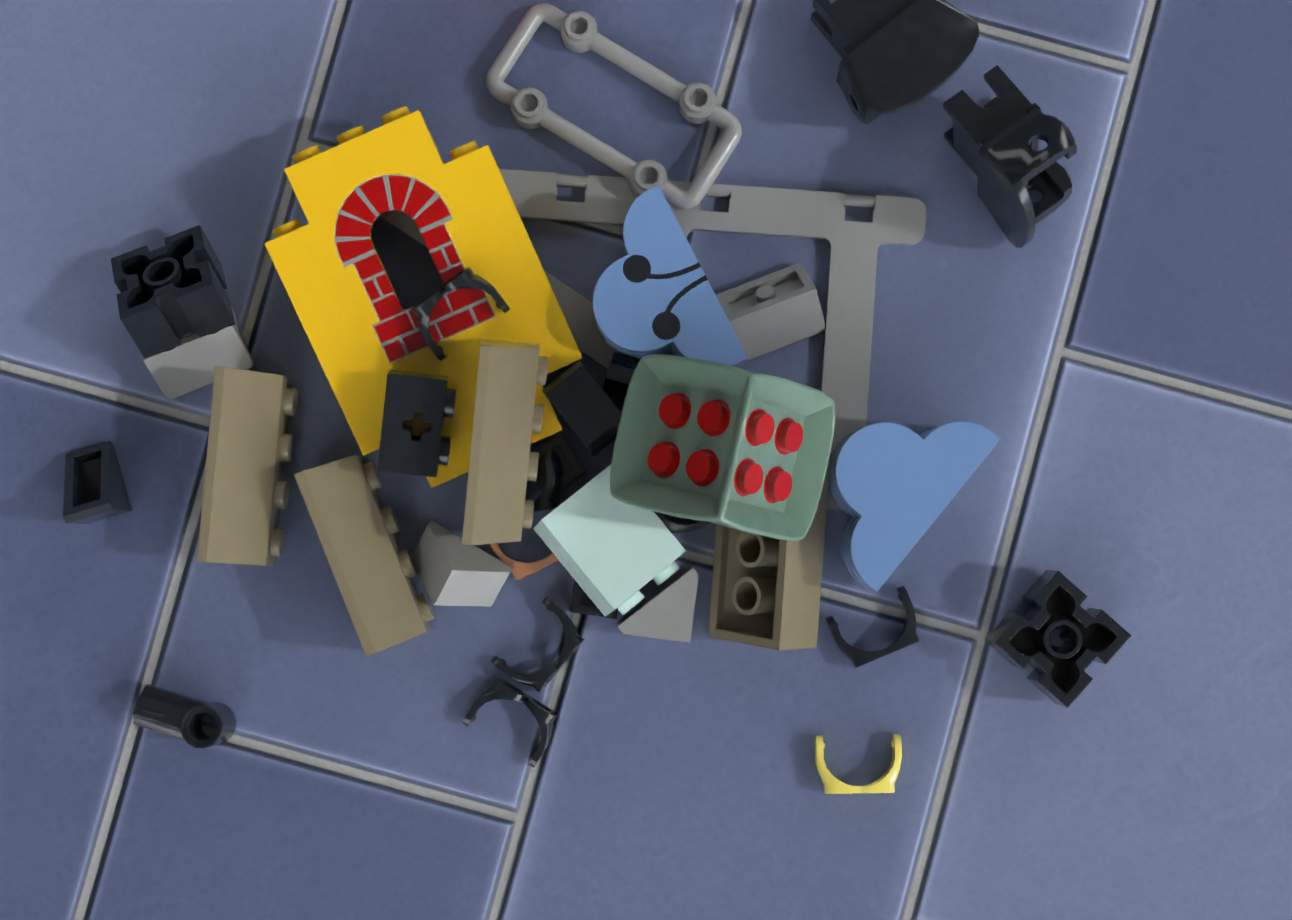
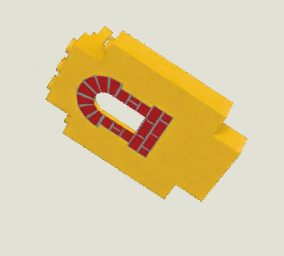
M404 106L381 116L383 126L366 133L363 125L336 136L339 145L324 152H321L319 146L316 145L291 156L294 165L285 168L284 171L309 224L302 226L299 218L273 229L272 232L275 239L264 244L363 456L380 449L387 374L390 370L448 376L447 388L456 389L453 418L444 417L442 436L451 437L448 466L439 465L436 478L426 477L431 488L469 471L481 339L539 344V356H548L547 374L576 362L583 357L489 146L486 145L478 148L476 141L469 142L451 150L449 154L452 161L444 164L421 112L417 110L410 113L408 107ZM386 211H403L413 218L443 283H446L469 266L474 274L479 275L494 286L511 309L504 313L502 309L497 308L496 302L490 294L477 288H460L444 294L433 308L429 321L431 336L443 348V352L446 355V358L442 361L436 357L424 341L419 330L417 317L411 311L413 307L403 311L372 243V225L376 218ZM536 385L535 404L543 405L541 434L532 433L531 444L562 430L551 402L542 392L544 389L543 385ZM415 411L412 420H405L406 425L413 427V435L421 436L424 428L432 427L431 423L423 420V412Z

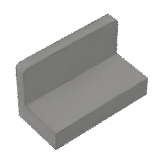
M801 262L716 294L748 357L747 361L821 333L826 328L817 289Z
M233 308L235 325L201 338L198 337L196 332H192L182 336L181 345L170 351L161 352L146 359L142 355L145 365L167 399L176 398L214 383L215 366L243 370L253 367V359L238 333Z

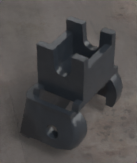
M813 0V7L816 11L811 14L810 19L843 58L840 62L836 82L842 88L853 113L863 124H869L882 114L895 113L911 106L937 90L967 60L980 34L978 23L946 0H836L832 4L829 0Z
M997 65L984 74V80L997 96L985 104L984 108L978 106L963 90L943 103V108L953 119V127L944 133V138L977 176V195L1009 242L1015 247L1022 248L1033 239L1035 224L1054 212L1071 195V179L1065 168L1056 161L1063 156L1069 159L1075 155L1077 145L1069 127L1055 116L1043 114L1041 108L1036 103L1031 104ZM1039 139L1044 140L1048 145L1038 151ZM1038 190L1043 194L1044 198L1039 202H1032L1028 192Z

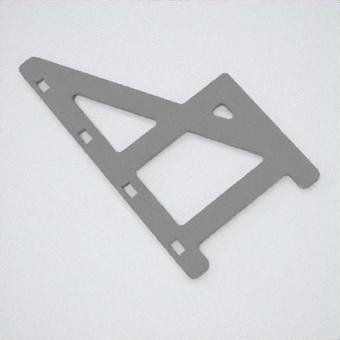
M499 169L521 219L624 226L626 214L637 198L631 190L630 180L625 177L580 176L553 172ZM669 181L684 191L691 184V182ZM712 184L705 196L730 197L728 212L700 211L701 202L690 209H679L670 205L686 238L693 231L820 239L825 240L829 244L830 255L821 391L829 395L835 402V430L831 452L845 436L865 427L867 421L878 247L883 244L911 246L919 243L926 231L927 211L925 204L920 199L911 197L867 196L840 192ZM557 185L587 187L584 202L557 201ZM844 206L873 207L871 222L845 221ZM397 210L386 211L379 215V217L427 248L421 232L411 216ZM544 271L579 351L608 370L614 351L600 336L594 316L593 303ZM671 351L665 355H673V353ZM828 489L827 509L842 510L836 504Z

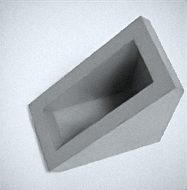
M432 520L427 525L412 555L416 571L433 605L491 607L513 569L474 545H462L461 537Z
M691 567L620 622L617 627L625 635L690 643L699 575Z

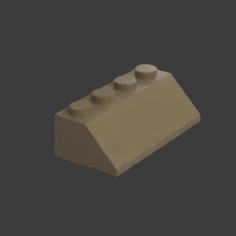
M481 339L462 545L521 541L522 528H532L534 500L525 499L527 481H536L539 452H530L531 434H541L543 405L535 404L536 385H546L548 356H539V344Z
M215 366L197 562L269 566L275 565L276 556L281 557L283 554L285 530L279 528L280 509L286 510L289 501V482L283 481L285 462H291L294 448L293 435L287 434L289 415L294 416L296 414L298 404V390L296 387H292V379L284 375Z
M353 455L294 474L366 657L431 631L432 628L429 621L435 619L433 608L425 592L419 595L411 577L418 575L409 550L404 549L401 551L394 535V533L400 531L399 523L390 505L383 507L377 489L382 488L383 485L373 461L366 463L364 457Z
M830 458L815 517L808 533L802 540L786 541L716 524L708 637L779 651L817 648Z

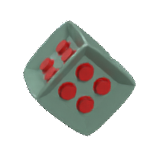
M673 355L643 356L633 373L623 405L611 462V496L631 506L676 517L709 521L725 527L786 541L802 540L812 525L823 489L835 430V402L829 395L820 390L775 375L751 373L732 365Z

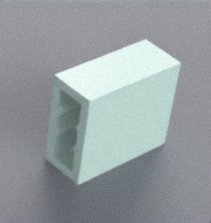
M611 465L541 519L533 528L605 617L615 609H618L624 615L644 598V595L639 590L652 579L658 586L680 568L675 560L686 551L654 511L625 504L611 496Z

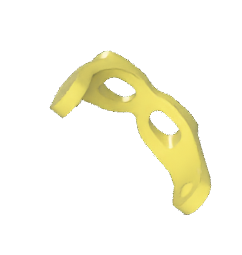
M816 735L815 763L820 778L824 783V793H895V782L902 761L901 735H892V761L888 770L874 782L861 786L845 784L831 774L824 761L825 743L823 742V736Z

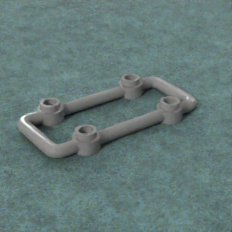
M539 3L532 6L523 16L486 76V87L489 93L497 100L511 107L513 119L520 127L525 129L544 127L628 178L631 190L636 197L659 184L667 202L679 209L693 208L703 200L742 136V126L739 119L730 111L716 104V95L710 86L701 82L686 86L598 33L595 19L584 11H574L567 14L548 3ZM542 22H546L561 32L562 42L570 51L583 53L592 50L679 103V111L686 121L693 124H702L710 121L724 130L686 191L667 181L666 170L659 162L643 160L637 163L548 108V101L545 95L540 90L523 88L518 91L504 82Z

